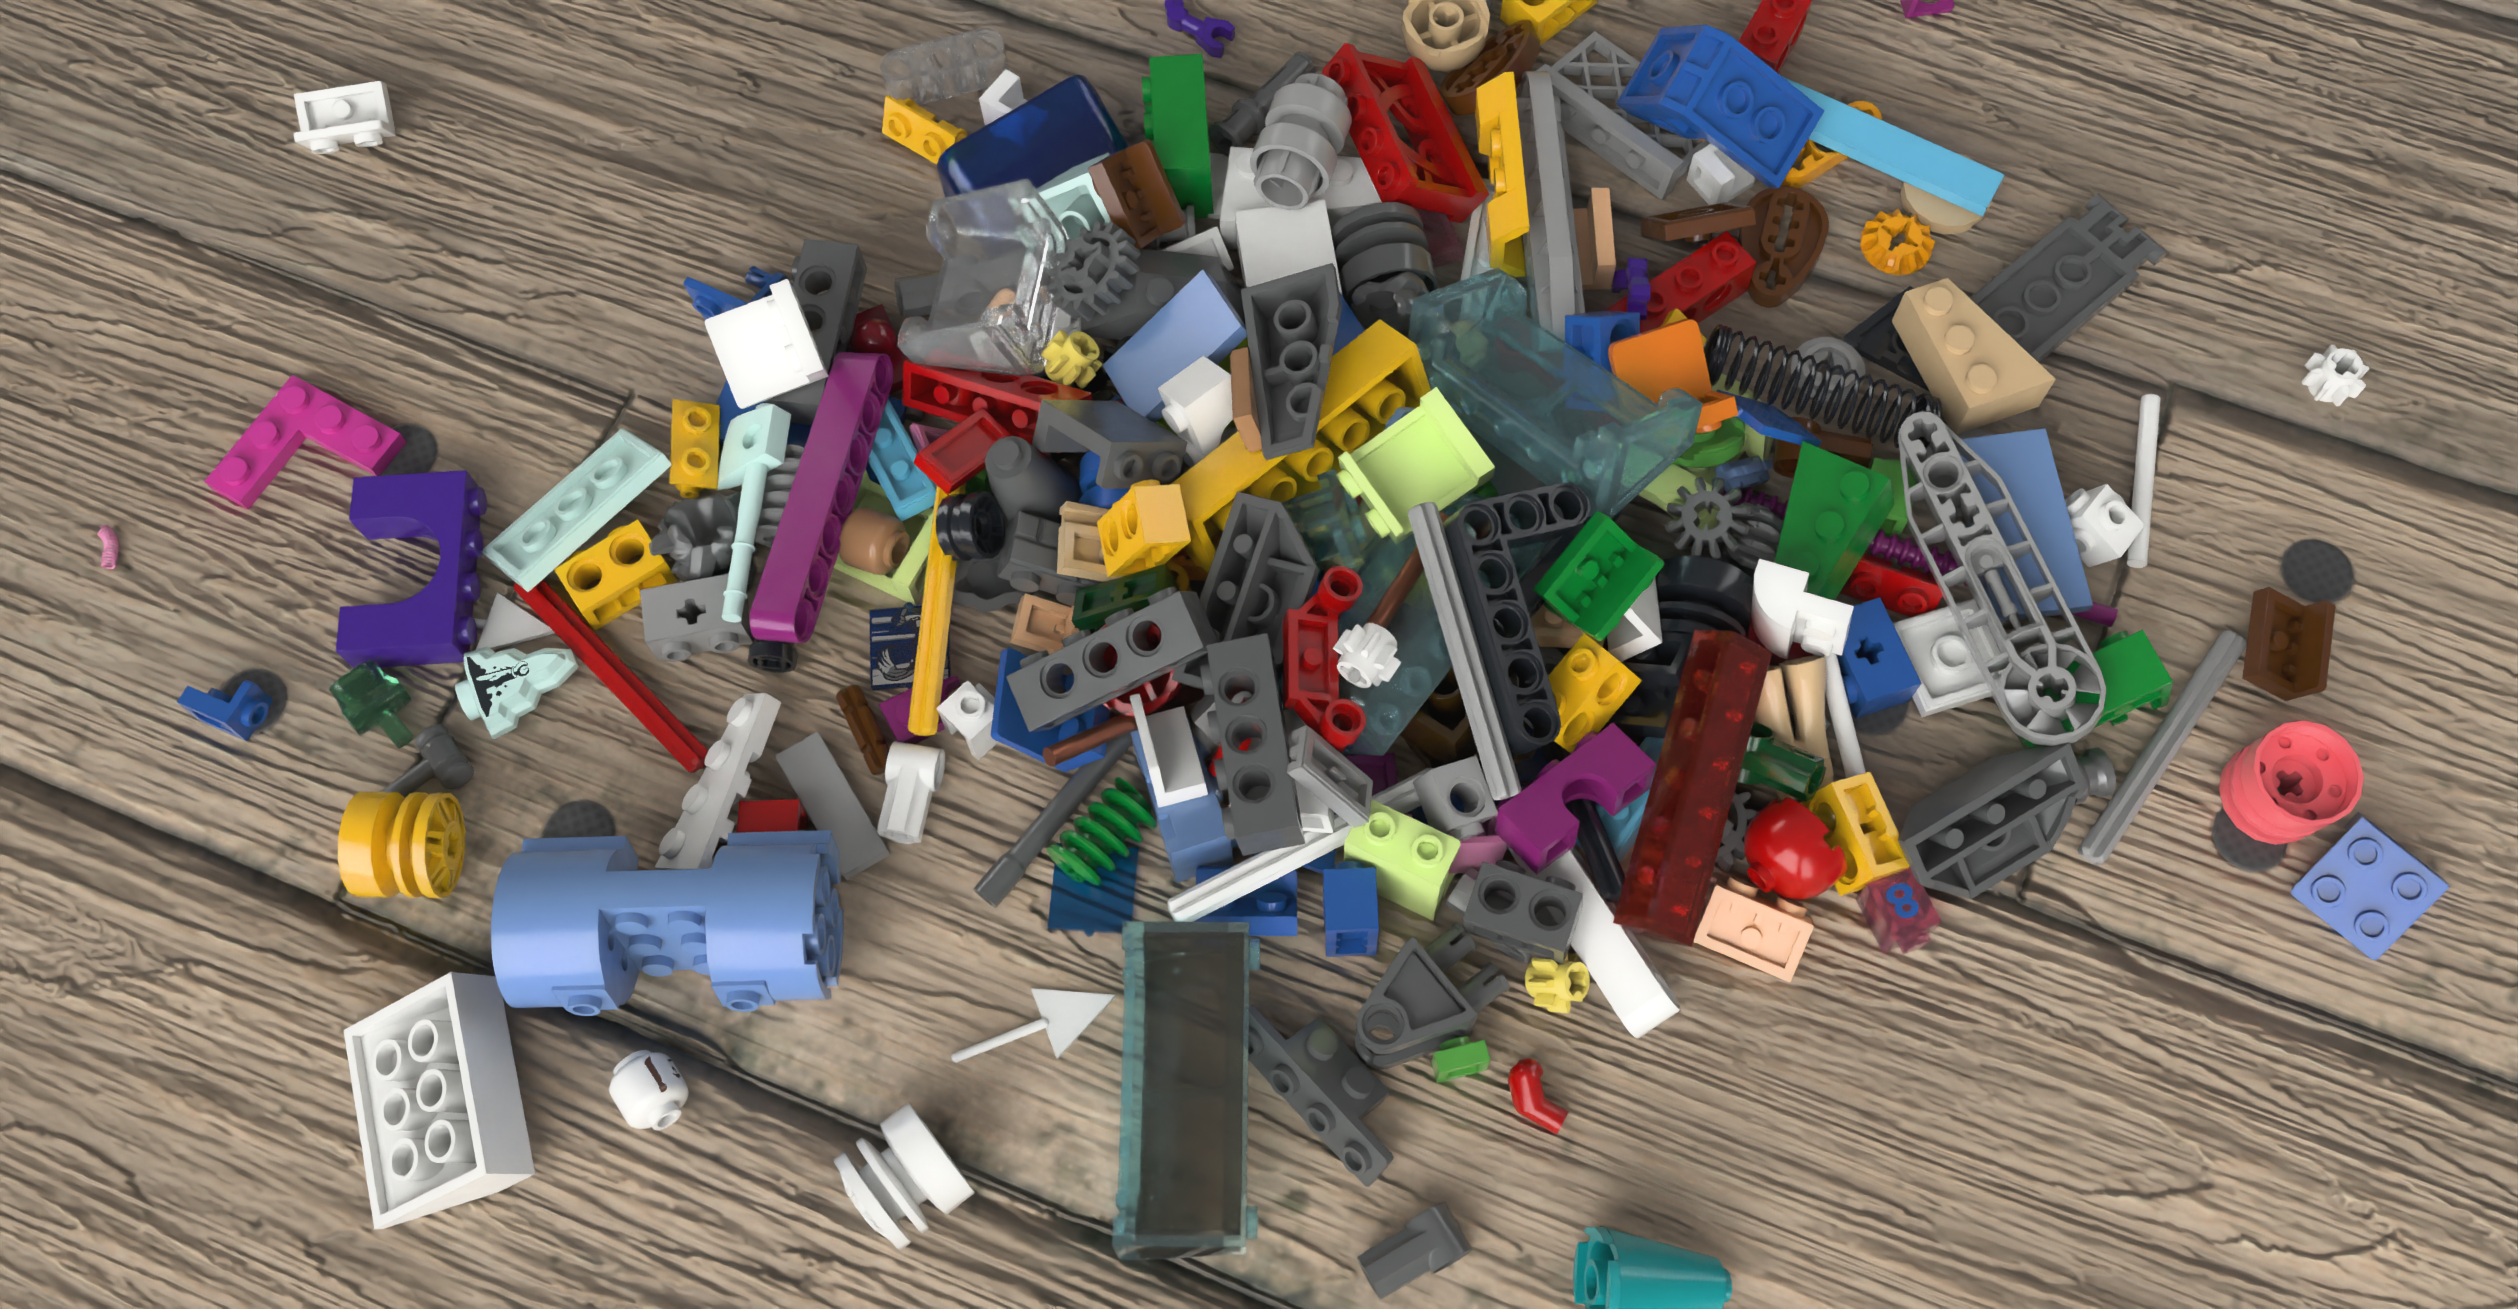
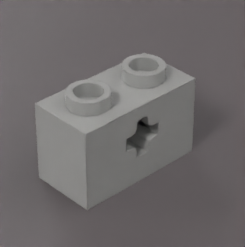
M729 573L640 590L645 643L657 660L678 662L690 658L691 654L707 651L727 653L736 650L739 645L753 643L749 624L748 597L744 602L742 620L740 622L734 623L722 619L725 600L723 592L727 588Z

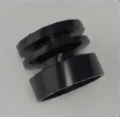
M1675 556L1664 559V566L1655 576L1661 632L1695 634L1706 654L1708 677L1730 675L1739 666L1741 648L1744 646L1746 635L1743 627L1749 624L1751 617L1754 581L1739 568L1716 559L1701 556Z

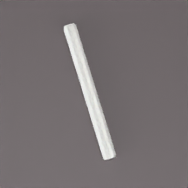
M1426 768L1371 796V799L1405 814L1421 806L1413 782L1433 768ZM1334 815L1333 834L1303 831L1305 844L1261 852L1170 898L1167 903L1171 917L1178 926H1186L1344 845L1352 826L1339 815Z

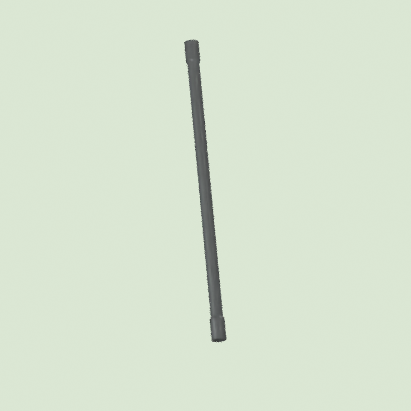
M1343 486L1323 502L1327 512L1346 491ZM1301 523L1300 534L1304 540L1307 537V534ZM1129 732L1107 742L1104 758L1079 767L1011 849L1000 856L973 888L983 900L994 908L998 907L1024 876L1031 862L1132 744L1131 733Z

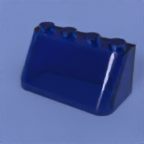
M1074 75L950 146L940 156L937 170L948 209L989 260L1026 250L1037 243L1015 203L1017 200L1074 166L1108 152L1111 155L1129 146L1097 90L1085 76Z

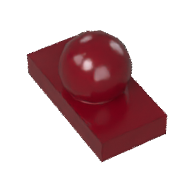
M883 304L857 313L850 341L853 352L887 354L893 365V383L889 394L903 389V366L907 357Z

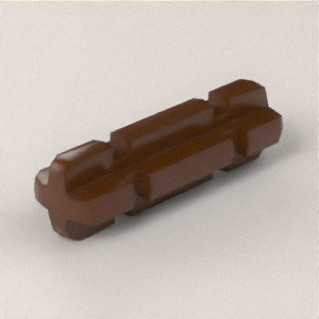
M850 685L840 690L836 694V699L844 715H846V721L859 749L864 754L863 757L871 774L875 776L885 773L889 753L888 745H886L884 736L860 686Z

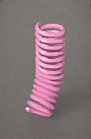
M108 525L100 526L102 529L98 532V536L104 543L102 564L100 566L105 569H112L116 567L119 542L115 532Z

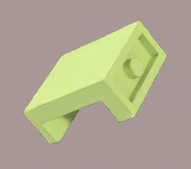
M1435 387L1420 398V406L1351 454L1345 451L1338 456L1339 467L1342 471L1337 473L1336 476L1353 499L1360 494L1371 509L1365 516L1379 537L1384 538L1389 534L1397 545L1413 534L1408 516V511L1412 507L1425 502H1434L1438 507L1439 513H1443L1492 479L1495 466L1438 388Z
M865 469L852 512L861 507H868L897 517L882 486L871 481ZM928 508L902 521L906 533L910 537V548L898 568L884 575L872 574L845 564L840 558L839 553L834 568L916 606L924 594L934 509Z
M1371 799L1369 822L1356 828L1352 827L1344 842V862H1360L1364 864V868L1376 867L1377 895L1434 921L1455 878V874H1448L1460 849L1461 843L1458 839Z

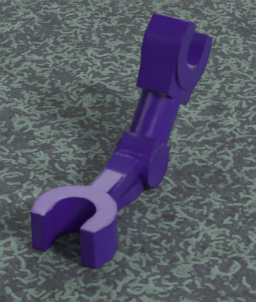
M1165 0V12L1169 28L1179 32L1183 30L1195 36L1196 43L1210 56L1221 58L1224 54V44L1215 41L1214 38L1222 36L1233 41L1235 38V27L1230 22L1222 19L1206 17L1202 21L1189 14V11L1184 8L1182 0Z
M1628 257L1626 269L1614 272L1612 292L1620 293L1621 290L1628 289L1626 312H1640V320H1646L1647 301H1650L1647 259Z

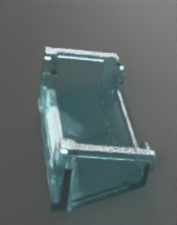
M1497 267L1413 298L1408 339L1417 345L1431 390L1437 387L1464 425L1546 485L1571 482L1580 486L1586 492L1590 501L1588 516L1592 517L1596 511H1599L1610 518L1614 517L1693 445L1703 403L1679 388H1671L1661 394L1658 404H1656L1526 316L1527 294L1525 289L1515 278Z

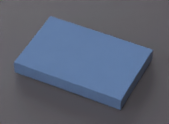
M1202 269L1102 366L1127 407L1156 423L1163 416L1162 409L1165 408L1158 388L1203 355L1218 365L1247 337L1246 325L1214 278Z

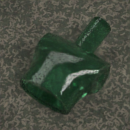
M368 660L353 668L335 681L329 688L341 709L342 716L358 736L380 726L397 748H402L413 740L414 735L396 715L412 699L399 681L382 671L373 660Z

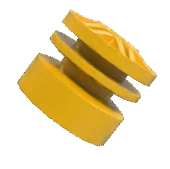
M364 791L356 793L348 802L344 811L338 836V863L341 879L347 891L355 897H392L399 892L408 898H417L424 895L428 898H444L449 896L457 886L465 856L466 830L463 812L458 799L451 793L445 792L431 793L429 795L426 792L409 793L406 798L399 792Z

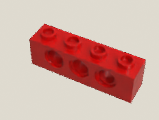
M1728 231L1722 233L1648 282L1650 284V301H1647L1646 320H1640V333L1661 327L1668 313L1674 309H1679L1687 319L1700 323L1747 292L1757 262ZM1627 296L1604 311L1626 312Z
M939 347L905 360L903 366L902 405L959 423L983 407L1013 436L1023 438L1031 445L1042 399L1092 401V393Z

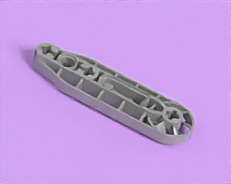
M1525 71L1522 74L1519 97H1516L1530 225L1529 232L1523 234L1522 237L1534 349L1537 364L1548 363L1549 366L1565 365V315L1585 313L1565 138L1561 125L1559 96H1553L1551 76L1548 71Z
M1924 411L1913 413L1901 425L1898 443L1908 526L2003 718L2012 730L2033 744L2057 746L2068 742L2070 744L2075 743L2092 732L2103 715L2106 686L2102 671L2002 478L1956 435L1939 416ZM1924 437L1927 442H1932V456L1927 458V451L1922 441L1917 438ZM1960 454L1963 457H1965L1969 462L1964 463ZM1907 467L1909 468L1916 482V485H1914L1910 489L1908 484ZM1981 473L1997 488L2002 499L1985 504L1972 478ZM1941 475H1950L1957 480L1953 485L1946 488H1940L1931 483L1936 477ZM1925 500L1937 526L1923 534L1920 533L1911 509V503ZM1961 504V512L1968 523H1973L1971 527L1965 528L1962 522L1956 521L1955 507ZM2009 511L2024 540L2010 546H2006L1993 520ZM1945 540L1958 568L1942 576L1927 546ZM2030 553L2046 584L2028 589L2015 560ZM2002 567L2030 622L2029 625L2021 626L2017 618L2019 611L2008 595L1997 569ZM1983 575L1987 584L1990 585L2001 607L2004 618L2010 619L2015 629L2011 633L2006 634L1978 577ZM1966 582L1980 611L1963 619L1948 587ZM2051 595L2068 626L2066 629L2053 633L2050 632L2036 604ZM1983 625L1988 626L2001 652V655L1987 662H1984L1969 631ZM2075 639L2080 650L2071 645H2064V643ZM2040 643V645L2031 646L2019 654L2016 652L2025 646ZM2074 660L2081 665L2072 676L2066 669ZM2005 669L2001 675L1998 690L1990 673ZM2050 687L2054 693L2061 692V700L2053 702L2050 696L2043 697V689ZM2076 691L2100 694L2099 704L2075 703ZM2069 718L2074 731L2067 733L2061 721Z

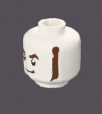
M640 1050L625 1057L617 1064L613 1071L614 1076L609 1086V1092L630 1127L637 1129L652 1127L654 1130H662L679 1119L682 1113L680 1109L686 1103L689 1090L686 1082L668 1055L660 1052L651 1053L649 1050Z

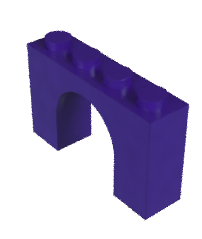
M467 470L353 477L349 520L367 540L424 537L435 540L440 545V562L432 580L419 593L396 603L340 607L336 652L354 669L464 662V653L470 652V645L475 644L477 626L473 618L474 601H477L480 597V581L476 574L477 558L482 557L484 549L483 537L479 530L480 516L485 515L487 511V498L484 489L477 485Z

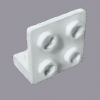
M788 279L769 285L772 291L770 296L705 320L706 329L735 401L741 409L829 376L795 290Z

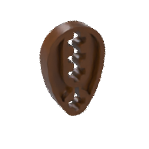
M1523 20L1516 22L1486 41L1484 48L1474 61L1459 70L1451 71L1444 78L1440 85V92L1453 114L1468 115L1475 113L1476 89L1504 72H1514L1515 89L1522 82V74L1525 71H1530L1540 50V39L1531 21Z
M1780 186L1779 189L1768 188L1756 194L1747 204V206L1754 208L1756 225L1739 228L1737 242L1757 262L1747 291L1756 304L1766 308L1780 306L1801 288L1819 260L1829 230L1828 216L1822 204L1811 194L1788 186ZM1784 205L1793 207V214L1788 225V234L1783 246L1784 251L1778 252L1775 251V242L1784 213ZM1770 270L1776 272L1774 290L1766 288V279H1768Z

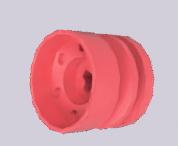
M2297 721L2280 725L2232 755L2222 770L2219 793L2224 811L2238 829L2254 840L2278 845L2297 842L2349 814L2361 797L2364 776L2358 755L2344 737L2325 725L2309 721ZM2278 787L2282 789L2280 793L2277 790Z

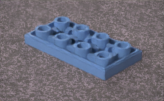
M2046 428L1962 439L2002 478L2071 613L2088 611L2093 606ZM1960 454L1964 463L1969 462L1965 457H1963ZM1981 473L1972 478L1985 504L2002 499L1997 488ZM2009 511L1993 519L2006 546L2024 541ZM1965 520L1966 527H1971L1973 525V523H1968ZM2030 553L2015 560L2028 589L2046 584ZM2002 567L1997 569L2008 595L2019 611L2017 615L2018 620L2028 619ZM1983 575L1980 576V582L2000 622L2010 621V619L2004 618L2001 607L1990 585L1987 584ZM2052 595L2036 603L2043 617L2062 615Z

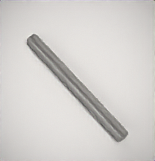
M1434 502L1421 503L1412 507L1408 511V516L1487 784L1494 800L1511 798L1521 793V785L1440 513Z
M2225 630L2218 636L2079 846L2078 853L2083 859L2088 860L2089 863L2095 866L2102 865L2108 859L2246 648L2247 643L2244 637L2237 635L2231 630Z

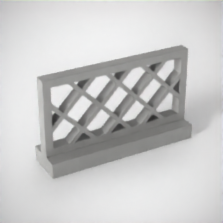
M1594 31L1552 67L1545 63L1536 71H1548L1551 76L1553 96H1559L1561 125L1563 130L1656 197L1663 200L1673 191L1676 181L1689 170L1693 154L1711 143L1707 140L1701 142L1696 139H1687L1677 134H1660L1658 126L1634 117L1617 106L1616 103L1626 88L1621 86L1620 76L1632 77L1640 62ZM1594 49L1607 58L1608 63H1588L1586 55ZM1563 75H1581L1582 85L1574 84ZM1590 76H1611L1612 86L1591 85ZM1595 98L1615 99L1616 109H1609ZM1631 123H1649L1651 134L1643 133ZM1665 147H1683L1685 157L1680 159Z

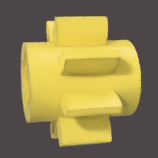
M1060 330L1041 353V356L1047 359L1044 368L1048 377L1053 382L1066 386H1072L1076 382L1081 389H1084L1102 367V363L1097 360L1100 354L1098 345L1089 335L1080 331H1075L1068 337L1063 330Z
M1567 953L1564 964L1552 959L1532 958L1531 963L1526 969L1525 986L1528 993L1535 998L1534 1005L1547 1007L1548 1012L1570 1013V1001L1582 1002L1589 990V972L1587 967L1580 962L1578 954Z

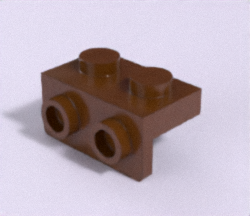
M1147 139L1114 152L1088 168L1094 190L1102 199L1111 222L1135 239L1134 247L1138 250L1159 236L1179 229L1186 224L1185 216L1151 140Z
M2271 587L2254 591L2242 679L2284 701L2323 692L2327 687L2335 604L2328 600H2323L2304 606Z

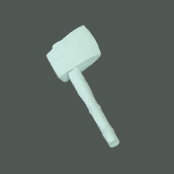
M770 403L757 405L755 410L741 414L730 421L720 457L717 490L730 489L742 485L735 541L731 545L733 552L727 588L723 592L725 600L722 619L728 622L735 623L742 620L744 602L748 597L746 594L752 553L755 552L754 541L762 508L767 472L784 463L791 414Z

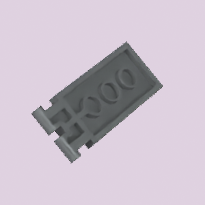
M2099 193L2085 206L2089 210L2086 215L2078 221L2069 216L1970 297L1975 304L2038 363L2127 290L2139 276V273L2135 271L2147 260L2155 266L2167 254V251L2138 226H2135L2128 233L2124 231L2122 227L2129 219Z

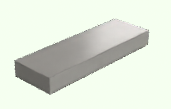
M818 731L775 755L817 831L831 830L840 851L839 869L846 880L890 855Z

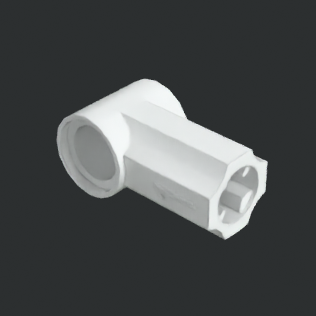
M896 741L892 743L886 761L885 780L888 786L877 828L879 836L898 843H921L932 793L939 790L945 768L944 749Z

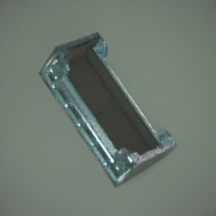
M1123 921L1122 950H1125V969H1123L1124 1014L1118 1194L1116 1193V1207L1120 1214H1117V1217H1113L1112 1246L1119 1260H1153L1247 1254V1239H1257L1258 1205H1247L1249 971H1260V939H1250L1249 922Z

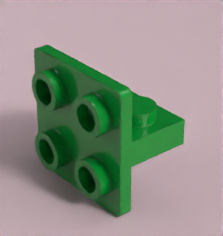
M1596 511L1533 590L1545 601L1544 606L1551 613L1597 641H1602L1610 631L1617 627L1622 616L1640 594L1652 584L1654 577L1664 566V561L1658 555L1637 545L1609 516Z

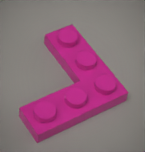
M292 375L204 482L212 490L249 509L306 438L374 476H380L407 442L395 430Z

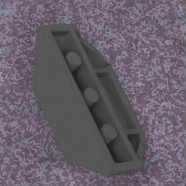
M1143 248L1139 249L1141 255L1133 261L1140 267L1139 272L1130 275L1128 278L1133 287L1129 290L1122 289L1119 293L1122 302L1119 305L1114 302L1108 304L1107 314L1104 316L1095 310L1091 321L1085 320L1082 316L1079 317L1080 332H1084L1090 337L1121 340L1124 337L1133 336L1203 269L1214 278L1245 324L1241 295L1242 287L1219 257Z
M1241 492L1236 493L1199 599L1218 642L1268 633L1275 656L1276 668L1283 666V618L1288 608L1299 610L1310 599L1320 570L1285 505L1281 502ZM1208 653L1176 668L1172 680L1204 690L1200 666L1209 664Z
M2070 743L2057 746L2044 745L1992 757L1911 806L1898 841L1910 865L1916 883L1971 900L2052 851L2071 816L2076 798L2081 799L2087 788Z

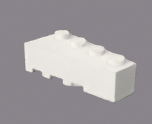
M1230 147L1219 222L1220 235L1227 251L1237 250L1236 211L1274 206L1265 201L1254 186L1253 180L1255 175L1250 166V157L1254 148ZM1337 156V165L1326 192L1308 200V202L1325 200L1331 230L1342 217L1360 207L1382 203L1362 159L1346 156Z

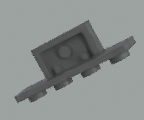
M1250 1004L1244 1008L1227 1032L1230 1041L1235 1045L1238 1052L1247 1058L1267 1079L1274 1091L1282 1096L1303 1118L1309 1129L1318 1135L1340 1158L1346 1169L1354 1174L1366 1187L1371 1186L1392 1162L1394 1157L1361 1119L1378 1107L1389 1095L1390 1091L1320 1017H1317L1296 1034L1285 1040L1253 1005Z

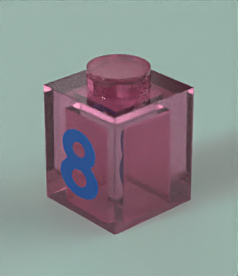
M1910 868L1867 884L1855 898L1883 954L1896 948H1900L1903 954H1907L1924 947L1931 942L1929 935L1942 922L1925 888L1918 883Z

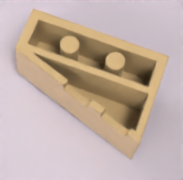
M1949 278L1904 293L1893 316L1892 323L1931 395L1935 396V398H1940L1942 415L1949 428L1956 435L2039 407L2056 379Z

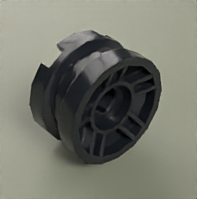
M972 492L969 495L950 494L942 499L936 515V534L944 554L952 555V561L961 562L970 561L973 558L980 560L993 559L1000 553L1005 538V520L999 502L990 492Z

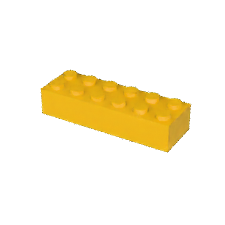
M1379 319L1332 356L1313 448L1266 460L1262 449L1254 452L1246 450L1242 438L1237 431L1172 482L1170 485H1180L1191 542L1184 547L1187 555L1209 573L1237 492L1281 502L1285 505L1293 522L1296 524L1340 489L1342 484L1336 476L1337 473L1342 471L1339 467L1338 456L1345 451L1351 454L1385 430L1387 421L1398 407L1417 408L1420 406V398L1431 391L1417 345Z

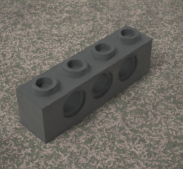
M804 239L801 255L794 258L792 265L793 288L810 330L819 329L812 335L829 375L836 355L840 352H848L867 267L858 244ZM828 290L823 294L817 295L821 291ZM828 377L764 402L774 404L790 413V423L812 425Z
M1175 586L1166 588L1151 595L1148 598L1150 605L1135 613L1132 608H1128L1110 615L1104 620L1107 627L1091 634L1089 629L1079 631L1062 640L1064 648L1050 655L1047 650L1022 659L1019 662L1022 669L1006 676L1029 732L1050 730L1207 654L1206 645L1218 643L1197 593L1177 591ZM1153 623L1157 624L1161 631V641L1155 649L1151 648L1147 641V631ZM1110 644L1116 649L1118 656L1117 663L1112 670L1104 662V653ZM1066 666H1069L1074 674V683L1069 691L1062 683V673Z
M1268 633L1208 644L1206 647L1209 664L1201 665L1200 669L1206 696L1214 694L1216 710L1207 712L1212 741L1213 743L1221 741L1223 758L1215 759L1214 764L1220 791L1228 789L1230 807L1222 808V819L1227 839H1236L1242 855L1305 844L1295 779L1287 774L1288 764L1292 763V759L1289 757L1290 747L1275 656ZM1251 691L1254 693L1246 702H1232L1233 697L1240 692ZM1259 738L1262 740L1260 745L1253 750L1242 751L1238 749L1240 744L1246 739ZM1264 785L1270 788L1268 793L1260 799L1250 800L1245 798L1248 791L1255 786Z

